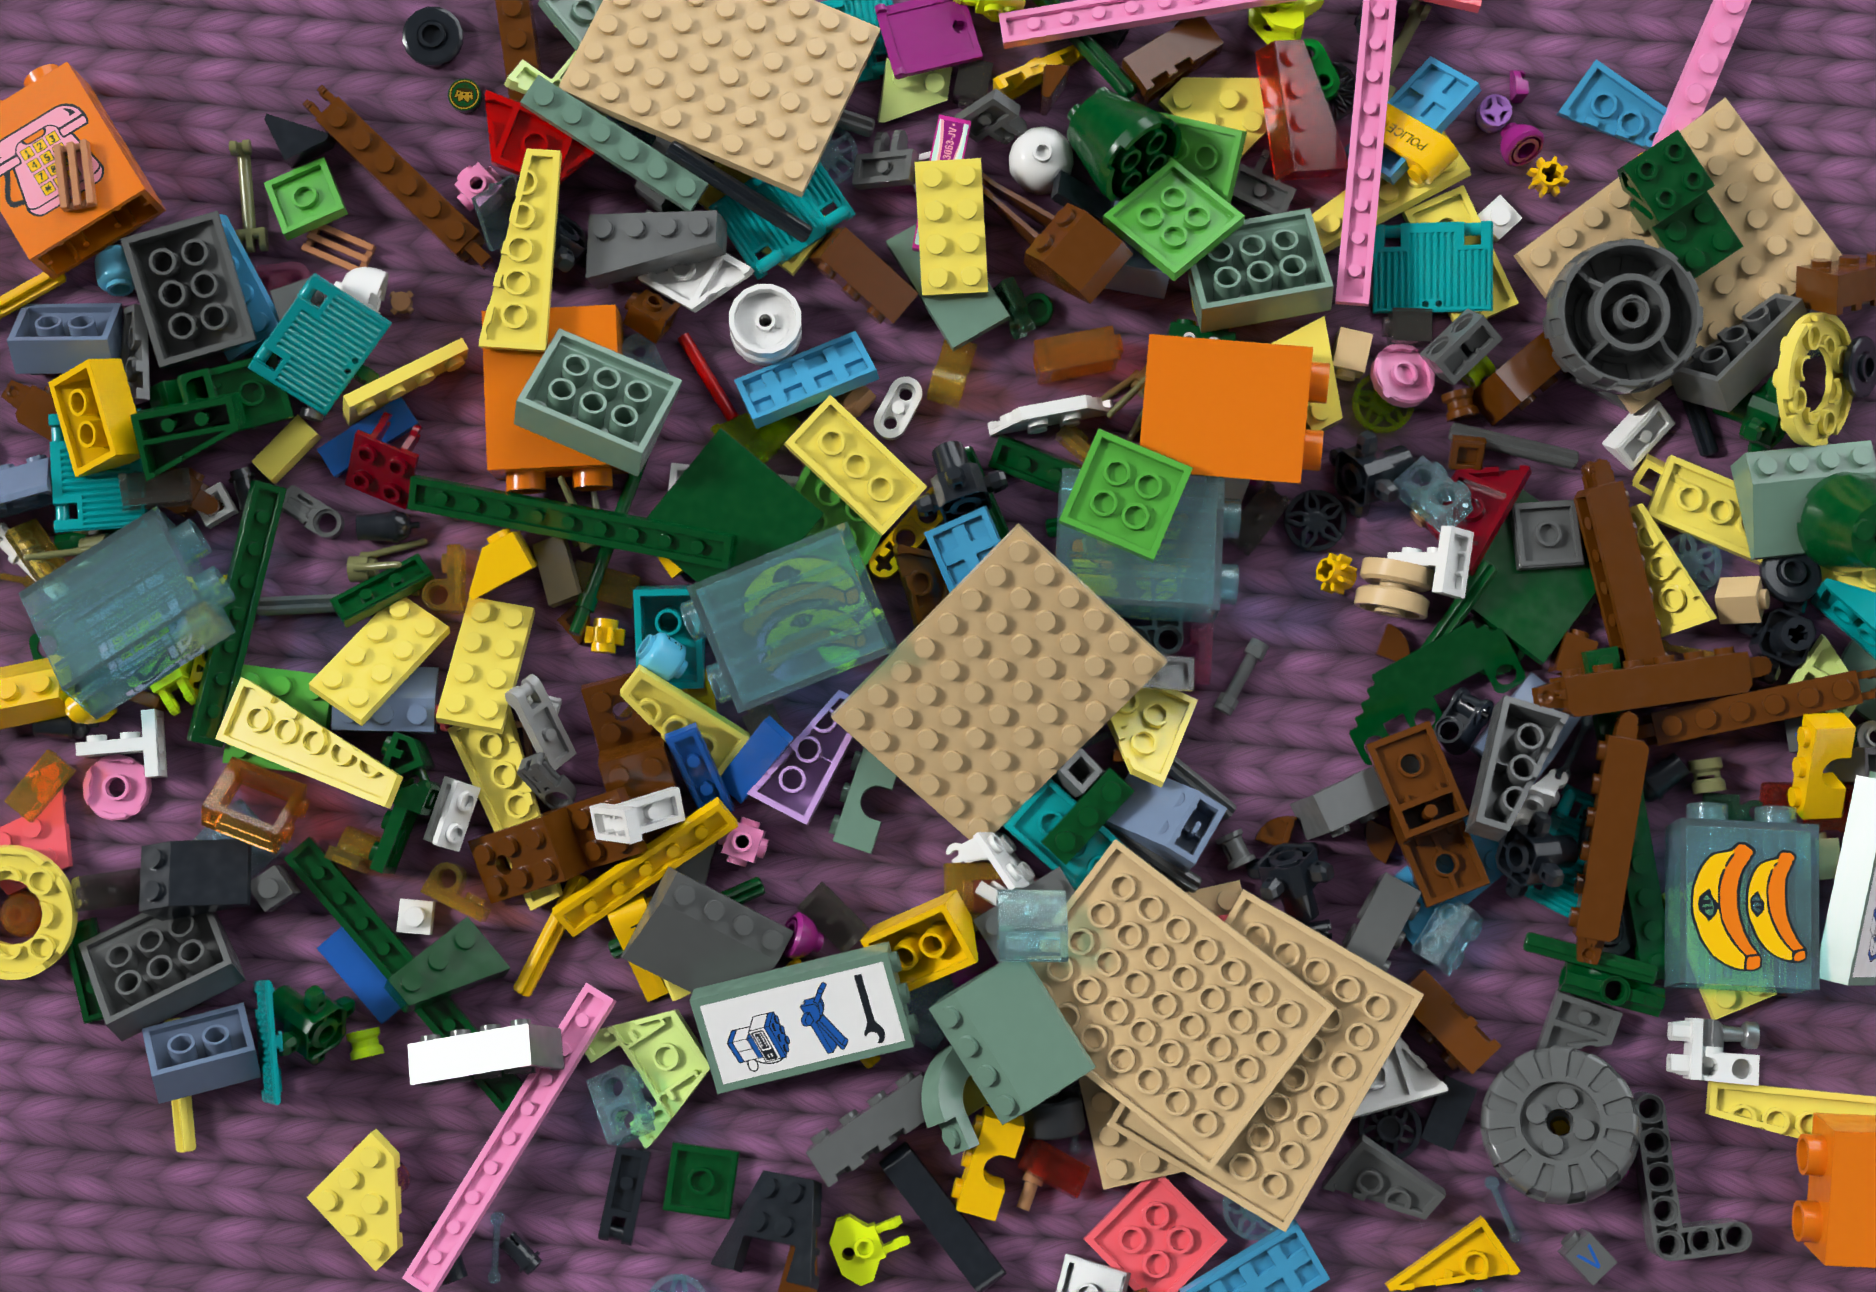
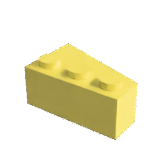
M1325 316L1271 344L1313 347L1312 362L1330 363L1326 404L1308 402L1306 429L1326 431L1336 426L1343 417Z

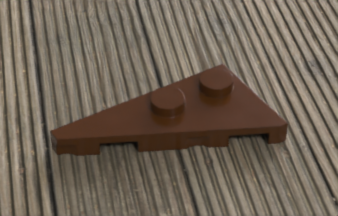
M895 544L893 552L914 628H916L950 592L932 551Z

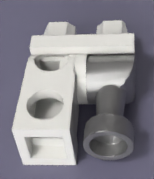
M1685 1017V1021L1668 1022V1040L1684 1041L1683 1055L1668 1054L1666 1058V1071L1683 1075V1078L1691 1080L1759 1086L1760 1055L1723 1052L1724 1042H1740L1743 1048L1757 1049L1760 1041V1029L1757 1022L1745 1021L1742 1023L1741 1028L1722 1025L1717 1020Z

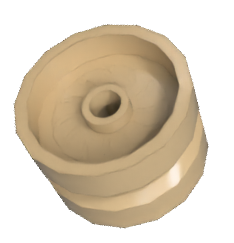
M1365 557L1362 560L1359 576L1371 584L1362 585L1357 588L1354 605L1363 610L1389 617L1415 620L1426 619L1430 601L1418 593L1427 592L1433 588L1435 571L1410 562L1388 558Z

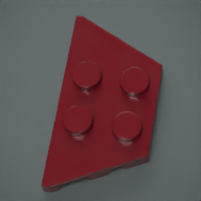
M1519 465V470L1500 471L1499 467H1485L1482 470H1474L1473 468L1456 469L1425 522L1427 529L1438 542L1441 526H1455L1474 532L1468 575H1474L1532 474L1530 466Z

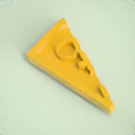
M1074 45L1042 58L1035 57L1025 65L993 78V90L996 88L1014 100L1042 83L1043 69L1046 64L1072 66L1085 57Z
M1480 1215L1384 1284L1389 1291H1406L1417 1287L1461 1283L1465 1280L1488 1279V1277L1507 1274L1517 1275L1521 1271L1486 1220Z

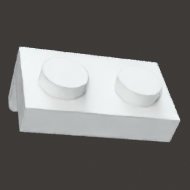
M444 776L423 840L431 842L436 846L459 852L481 788Z

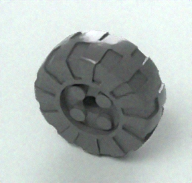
M1620 239L1603 242L1575 256L1553 280L1545 302H1547L1546 316L1542 318L1545 339H1549L1553 350L1552 357L1563 372H1569L1573 375L1578 384L1596 392H1609L1614 395L1643 392L1660 385L1672 377L1685 365L1697 346L1695 343L1696 338L1703 328L1704 320L1703 307L1700 306L1697 294L1700 290L1691 272H1686L1677 262L1679 258L1661 246L1656 248L1644 244L1645 240ZM1622 311L1628 314L1629 321L1623 317Z
M1552 1046L1551 1048L1534 1049L1516 1057L1515 1060L1497 1074L1490 1084L1482 1104L1480 1129L1486 1154L1495 1170L1507 1184L1522 1195L1535 1201L1566 1206L1582 1204L1601 1197L1623 1179L1637 1154L1641 1135V1121L1637 1102L1631 1089L1610 1064L1592 1053L1589 1054L1577 1050L1575 1047ZM1563 1120L1569 1125L1570 1131L1564 1136H1558L1552 1133L1550 1126L1555 1121Z

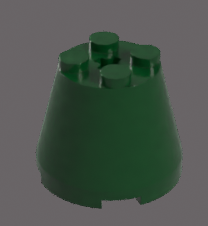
M1106 87L1099 88L1082 105H1074L1067 116V119L1070 121L1067 130L1068 141L1100 192L1111 202L1123 200L1164 167L1170 157H1177L1181 146V130L1168 116L1110 91Z
M1840 472L1824 478L1805 497L1808 500L1802 512L1801 522H1797V533L1801 547L1813 562L1835 572L1850 573L1876 570V479L1864 474Z

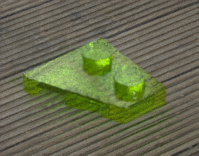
M747 412L731 421L720 425L719 423L713 425L710 431L715 435L722 428L766 465L802 424L797 418L790 415L756 429Z

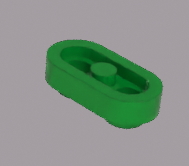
M1312 38L1300 40L1292 51L1293 66L1308 95L1317 102H1328L1339 91V76L1319 41ZM1311 50L1315 55L1312 58H1305L1303 52ZM1325 78L1329 81V84L1322 87L1318 85L1317 81Z

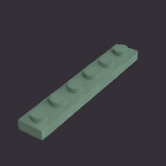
M540 75L537 76L520 101L521 106L685 211H693L708 188L707 182Z

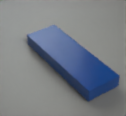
M402 397L389 402L317 448L318 453L335 478L348 471L356 431L360 430L371 434L384 412L392 414L391 419L388 421L391 424L382 439L384 443L391 444L411 431L415 424L420 425Z
M770 715L763 720L721 775L728 793L740 804L748 798V791L761 779L772 764L777 761L794 739Z
M692 723L665 734L666 743L697 809L699 810L716 797H719L730 812L735 811L734 803L697 723Z
M342 926L317 947L318 951L381 1024L386 1023L401 1010L399 1005L384 989L387 981L386 977Z

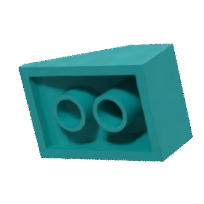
M1826 578L1821 583L1810 603L1876 660V592Z
M701 585L636 587L633 590L635 651L637 652L640 644L649 634L653 636L659 632L667 634L686 647L685 660L688 662V666L681 677L678 679L673 677L667 682L679 689L704 688L705 588ZM636 657V668L638 667V657Z

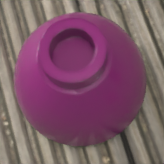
M1509 123L1502 129L1500 134L1502 137L1500 152L1505 163L1511 167H1518L1531 162L1540 153L1544 144V134L1532 125Z
M800 912L793 914L785 924V927L794 932L782 953L783 956L795 959L805 957L812 951L818 953L824 942L823 933L818 932L815 923L807 915Z

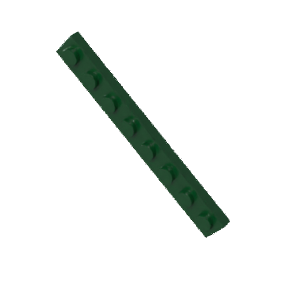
M251 480L187 736L189 741L223 748L224 742L215 738L240 680L286 495V488Z

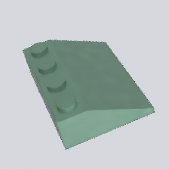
M1310 208L1244 219V224L1187 270L1193 306L1201 333L1329 311L1332 307L1334 285Z
M559 328L516 400L514 424L638 477L654 448L682 385V380Z
M1871 440L1817 445L1816 447L1807 446L1747 452L1735 461L1730 467L1751 560L1806 554L1801 547L1797 533V522H1801L1802 512L1808 500L1805 497L1818 482L1836 473H1860L1876 479V458Z
M1022 950L944 995L929 1008V1011L1002 1125L1029 1111L1096 1067Z

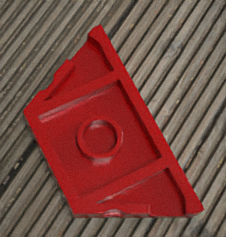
M486 90L485 103L491 163L493 166L520 176L527 148L560 150L562 153L561 184L596 154L521 106L520 102Z

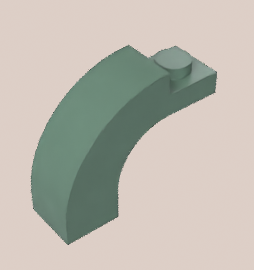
M949 1044L935 1055L926 1070L922 1084L921 1102L927 1128L939 1124L942 1131V1139L949 1148L951 1155L979 1145V1141L963 1103V1089L970 1074L952 1045Z

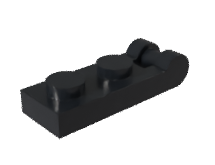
M621 1145L617 1146L598 1234L599 1240L609 1241V1238L621 1240V1244L632 1246L651 1156L650 1151ZM613 1217L626 1218L624 1227L612 1225Z

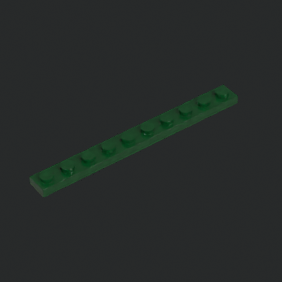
M415 474L410 478L408 509L726 570L731 567L735 534Z
M1618 646L1581 652L1585 673L1593 672L1592 666L1613 663V669L1621 668ZM1627 710L1592 715L1597 745L1599 740L1604 741L1605 734L1613 735L1617 714ZM1642 790L1624 900L1628 912L1635 960L1658 966L1656 980L1676 976Z
M309 836L284 858L386 979L390 978L415 958L413 953L313 837ZM450 996L414 1010L434 1034H440L441 1038L450 1037V1031L470 1029L471 1033L480 1032ZM504 1070L502 1071L501 1078L474 1079V1075L471 1076L502 1113L508 1109L524 1083L517 1074H504Z

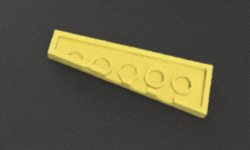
M1443 131L1442 135H1444L1445 137H1447V138L1449 139V137H1448V136L1446 135V133ZM1460 153L1430 185L1414 182L1407 171L1394 185L1380 177L1376 226L1471 176L1470 167ZM1346 190L1312 214L1324 254L1341 245Z
M526 149L515 193L516 199L512 205L509 217L510 223L506 239L503 242L498 271L493 282L494 288L481 330L480 348L545 352L547 349L562 160L560 150Z
M242 677L239 680L215 738L391 809L403 780V776L259 685Z
M511 707L503 734L460 726H452L447 729L472 785L481 788L478 798L494 832L541 815L535 793L517 775L521 760L525 756ZM506 857V859H507V861H508V863H509V865H510V867H511V869H512V863H511L510 859H509L508 857ZM557 883L525 893L523 896L531 911L563 896L561 884Z
M1708 1081L1705 1114L1794 1138H1799L1801 1134H1812L1813 1113L1876 1115V1096Z

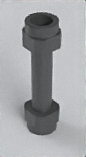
M1251 638L1243 652L1246 656L1225 693L1221 692L1213 706L1215 709L1228 716L1232 715L1239 703L1237 697L1257 661L1261 662L1269 649L1267 644L1256 638Z

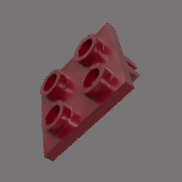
M384 412L371 434L360 430L356 431L345 485L406 510L408 507L410 478L416 473L419 454L414 453L413 450L421 437L419 433L423 427L415 424L400 449L382 442L391 424L388 421L392 417V414Z

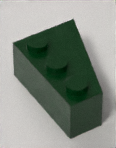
M240 392L140 410L130 415L146 482L247 425Z
M467 916L388 978L384 989L406 1014L446 999L448 996L473 989L491 980L505 977L510 970V966Z

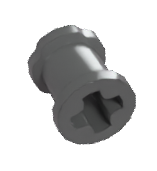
M1241 828L1215 840L1216 844L1221 846L1229 863L1226 866L1228 871L1256 859L1254 854H1250L1243 840Z

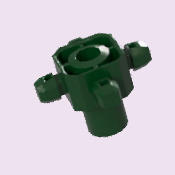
M1773 375L1755 393L1749 392L1730 412L1713 408L1714 414L1742 424L1739 436L1741 439L1749 441L1748 452L1772 450L1786 434V431H1783L1780 425L1781 418L1778 410L1776 388L1772 381Z
M283 985L272 993L274 1017L284 1024V1033H282L283 1052H279V1049H277V1054L287 1056L297 1051L313 1066L323 1062L325 1053L338 1046L346 1034V1018L355 1011L354 1000L349 996H343L333 1001L317 985L308 988L304 996L288 985Z

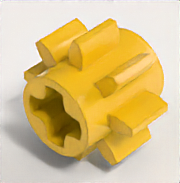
M1556 156L1548 162H1545L1540 157L1536 161L1537 168H1530L1527 172L1528 176L1533 177L1528 189L1535 188L1539 192V198H1542L1549 192H1551L1553 197H1557L1560 193L1558 186L1565 187L1569 183V180L1563 177L1568 166H1561L1557 163ZM1545 172H1548L1550 174L1549 178L1550 180H1552L1551 182L1546 181V175L1544 174Z
M1329 553L1327 558L1322 559L1317 565L1315 577L1316 580L1323 582L1320 589L1330 594L1335 592L1344 595V591L1350 589L1357 578V568L1350 566L1352 558L1341 553L1339 555Z
M594 618L593 626H585L584 642L591 643V652L616 654V646H624L625 629H618L619 620Z

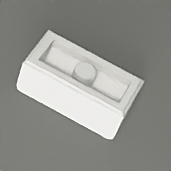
M1653 399L1636 413H1629L1602 444L1625 467L1632 471L1675 425V422L1662 404Z

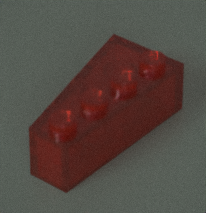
M1275 40L1255 51L1274 180L1325 178L1347 170L1348 158L1304 40Z

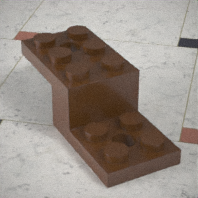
M633 672L581 685V692L599 748L598 766L606 792L625 786L630 800L669 787H677L673 776L672 754L667 743L661 738V734L652 725H649L633 708L632 713L627 717H619L613 711L617 703H627L620 696V689ZM678 823L644 833L643 837L646 845Z
M1430 721L1367 744L1365 746L1391 808L1387 817L1418 890L1422 892L1420 896L1425 908L1489 885L1490 880L1470 833L1465 832L1466 824L1464 820L1469 815V812ZM1406 756L1415 757L1420 764L1419 771L1414 774L1406 773L1401 767L1402 758ZM1446 855L1453 860L1454 869L1451 873H1441L1437 869L1436 859L1439 856Z
M625 786L547 811L525 822L467 841L490 903L493 904L567 881L589 869L648 850L643 834V840L633 844L597 840L595 838L589 806L599 803L618 804L630 800ZM504 856L510 859L512 870L506 867Z

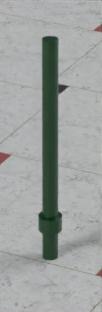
M648 459L638 477L629 473L614 512L628 514ZM601 546L583 593H579L575 607L577 611L569 633L581 636L589 614L594 613L598 603L596 596L615 548Z

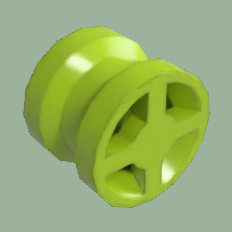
M1485 356L1461 380L1475 390L1481 385V380L1485 376L1490 377L1496 371V368L1491 360Z
M379 1027L346 1034V1039L352 1046L350 1053L351 1061L385 1053L384 1047L379 1044L378 1036L381 1033Z

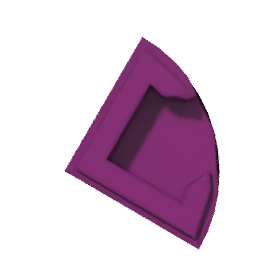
M1510 70V103H1522L1529 94V82L1524 80L1526 74L1524 70Z

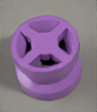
M1499 94L1487 96L1475 112L1477 126L1486 133L1500 131L1512 115L1510 101Z

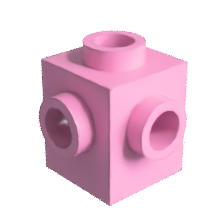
M479 162L473 167L468 166L463 169L457 177L458 181L454 184L460 193L456 198L469 212L475 209L482 217L488 212L494 211L506 196L505 191L500 185L504 181L502 177L491 166L485 169ZM483 183L480 189L475 190L479 185Z
M741 817L738 827L719 839L718 844L723 846L721 853L729 855L727 862L746 867L748 861L756 863L757 858H764L769 840L764 838L766 831L759 829L760 822ZM741 835H745L749 839V844L745 848H739L736 843L737 838Z

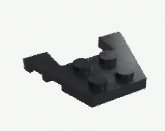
M763 1170L713 1257L711 1265L742 1273L749 1245L753 1238L795 1247L786 1282L818 1290L819 1276L815 1275L816 1257L820 1256V1249L816 1247V1227L821 1226L822 1183L811 1179Z

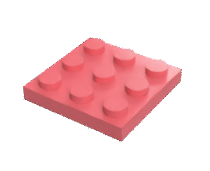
M1165 1176L1138 1182L1083 1238L1110 1267L1131 1273L1128 1285L1135 1292H1178L1228 1241Z

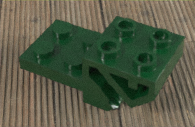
M1676 130L1617 170L1622 190L1633 198L1629 205L1630 211L1644 231L1649 230L1659 247L1665 248L1678 257L1677 262L1686 272L1690 271L1694 279L1744 247L1707 192L1715 185L1679 130Z
M272 353L266 365L275 370L279 361L277 355ZM253 358L212 369L205 368L178 376L176 380L163 381L150 386L149 401L151 408L240 392L247 425L232 434L294 418L288 393L248 368ZM230 434V435L224 437L223 439L232 437V435Z
M394 731L393 736H388L383 744L381 755L384 756L382 764L403 776V780L394 799L393 810L388 809L382 820L381 828L385 830L380 842L375 841L368 860L372 861L369 869L385 874L396 873L418 814L432 815L441 788L439 783L430 781L426 772L435 768L426 742ZM418 775L419 783H416V779H413V777Z

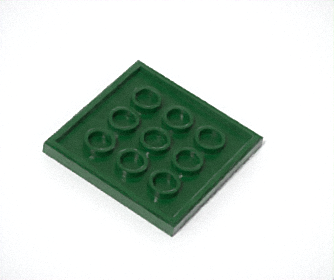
M720 428L647 518L735 534L732 563L728 570L679 560H670L739 617L744 612L742 595L752 578L766 566L789 557L824 513L725 430Z
M1522 489L1515 503L1539 502ZM1508 514L1482 561L1485 560L1493 564L1498 569V573L1470 612L1493 630L1503 628L1509 642L1539 665H1542L1565 635V632L1568 631L1596 592L1582 533L1581 540L1585 563L1583 566L1517 571L1510 515Z

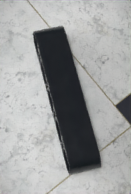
M906 1141L879 1161L884 1172L977 1292H985L1007 1274L960 1211H956V1205Z

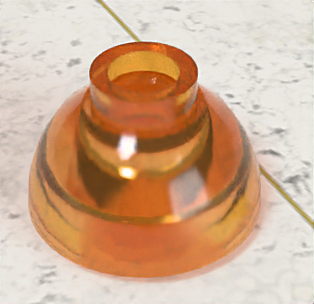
M30 891L17 892L9 896L3 903L0 911V920L4 929L11 935L29 938L36 934L41 925L42 909L36 894Z

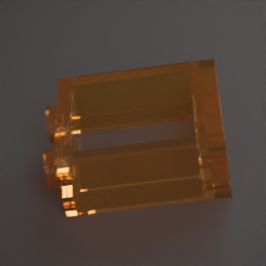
M1112 325L1034 340L1032 358L1037 384L1114 371L1118 360H1121V354L1124 353L1121 335L1114 334Z
M232 756L202 804L201 825L277 854L283 842L288 844L295 830L294 823L297 818L302 819L308 810L310 800L306 799L307 785ZM241 785L287 801L274 825L228 808Z

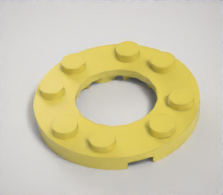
M1821 312L1803 315L1795 322L1788 335L1784 336L1780 343L1781 354L1778 368L1775 369L1772 378L1777 393V404L1781 418L1780 425L1781 429L1786 431L1788 436L1801 446L1816 447L1817 445H1827V439L1831 435H1838L1842 429L1851 407L1853 397L1847 391L1843 377L1844 356L1848 348L1846 345L1848 346L1851 343V339L1845 325L1835 315ZM1819 349L1823 354L1826 364V387L1820 404L1814 411L1810 412L1811 408L1806 407V391L1803 387H1800V381H1805L1802 369L1804 361L1810 359V356L1807 354L1810 350Z
M0 845V881L11 879L24 883L32 893L36 894L42 909L41 925L34 937L26 942L17 944L0 941V979L19 980L43 972L53 966L66 953L76 932L78 909L76 897L68 878L51 859L28 847Z

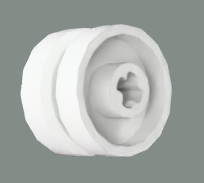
M756 284L744 289L734 299L729 311V328L731 341L736 352L747 362L758 366H769L791 357L797 351L802 339L801 310L796 299L786 289L774 284Z

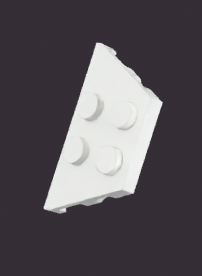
M726 253V255L687 266L684 264L674 266L662 273L656 274L653 272L638 276V280L696 313L750 277L754 270Z
M1081 395L1022 406L1000 416V421L987 423L989 435L991 437L1027 430L1028 434H1037L1047 431V426L1060 424V428L1074 427L1080 424L1079 420L1106 415L1113 407L1112 400L1102 401V398Z
M1399 1037L1352 1119L1445 1094L1448 1092V1087L1427 1068L1428 1065L1419 1056L1415 1055L1409 1049L1407 1043Z

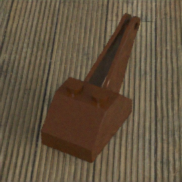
M982 172V184L986 187H983V200L1031 245L1025 252L1024 265L1035 277L1091 304L1133 255L1121 239L1087 211L1067 203L1054 216L995 182ZM992 193L1045 227V230L1038 234Z

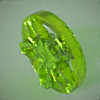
M1370 374L1362 379L1355 388L1352 397L1353 412L1359 423L1364 428L1376 433H1391L1403 427L1412 416L1414 407H1408L1407 413L1403 417L1401 409L1382 399L1374 387V392L1371 390H1361L1367 382L1371 381ZM1359 396H1369L1370 402H1365ZM1358 404L1371 408L1366 412L1365 418L1361 414ZM1374 412L1378 415V417L1371 424L1369 420L1371 414ZM1392 412L1396 413L1399 423L1390 417ZM1385 416L1386 421L1393 426L1379 427L1377 425Z

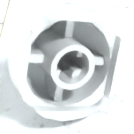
M1034 127L1020 135L1013 143L1008 159L1011 176L1014 177L1023 190L1036 195L1051 194L1054 179L1060 170L1071 175L1074 165L1073 150L1066 137L1057 130L1048 127Z
M359 267L346 273L343 281H336L334 285L380 314L378 311L381 301L385 299L389 274L377 268Z

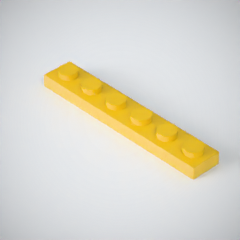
M716 797L685 818V821L679 822L648 843V850L627 857L553 907V916L572 937H575L661 879L668 866L676 869L737 828V819L719 797Z

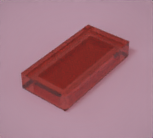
M1030 1138L1017 1167L1073 1199L1079 1197L1091 1167L1047 1142Z

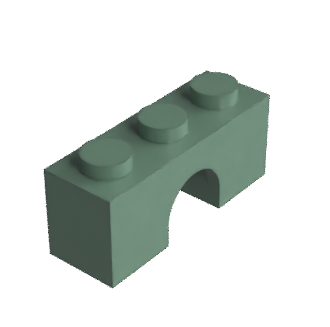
M863 747L862 752L856 750L850 770L855 771L851 784L845 782L839 800L845 803L841 816L834 815L829 833L834 835L833 842L872 854L882 822L869 818L864 814L861 800L866 791L874 787L893 791L897 776Z

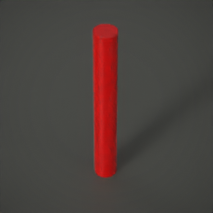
M687 332L678 337L677 340L727 422L730 423L739 417L738 413L690 334Z

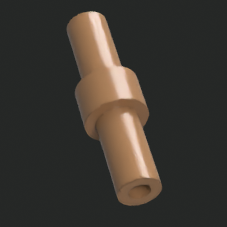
M1039 1142L1031 1167L1026 1168L1022 1179L1025 1181L1016 1207L1026 1211L1030 1210L1038 1186L1042 1187L1046 1175L1043 1171L1052 1149L1051 1146Z

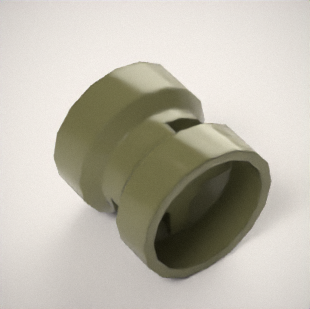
M1721 757L1688 761L1689 772L1694 777V781L1691 784L1693 794L1727 790L1725 779L1721 777L1720 773L1723 767ZM1714 775V777H1715V778L1700 780V777H1701V776Z

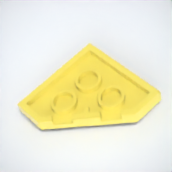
M1182 77L1159 100L1158 104L1172 115L1247 131L1242 152L1243 157L1297 104L1298 100L1275 78Z
M1150 679L1107 722L1131 775L1160 788L1163 786L1198 699Z
M377 1128L307 1197L375 1271L380 1269L403 1246L402 1232H399V1214L402 1213L401 1186H398L397 1168L400 1167V1153Z

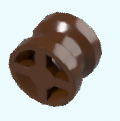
M1473 387L1462 388L1441 395L1442 403L1447 406L1448 410L1446 414L1447 422L1459 421L1479 414L1478 406L1474 405L1472 399L1474 396Z

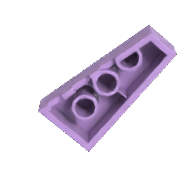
M838 690L747 794L809 825L854 739L831 718L832 713L849 694Z

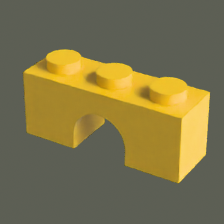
M1843 712L1803 714L1802 726L1797 730V757H1794L1792 762L1793 784L1788 789L1789 805L1793 807L1802 820L1842 817L1846 787L1833 772L1823 773V770L1833 760L1851 758L1856 727Z
M984 1105L982 1115H976L972 1124L979 1145L964 1151L961 1166H964L965 1169L962 1178L956 1177L951 1197L955 1198L956 1211L996 1221L1005 1192L1004 1178L989 1174L984 1169V1166L990 1158L998 1155L1015 1159L1025 1124L1024 1117L1020 1115L1002 1125L992 1108Z

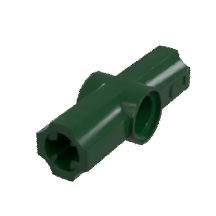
M1565 962L1561 969L1558 980L1559 991L1654 1017H1659L1666 999V989L1568 962ZM1615 981L1618 985V993L1615 997L1609 999L1605 994V987L1609 982Z

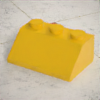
M121 358L87 359L48 382L75 477H83L130 464L140 458L130 417L137 410Z
M506 528L486 538L489 544L483 547L469 591L471 600L489 593L538 566L520 530L511 532L510 528Z
M71 653L0 667V730L68 716L65 712V699L74 692L73 656Z
M957 889L873 925L860 940L863 947L889 941L892 952L897 951L900 957L902 971L898 972L900 982H906L909 991L973 965L979 960L973 919Z

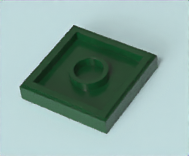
M673 1141L663 1210L730 1220L740 1151Z

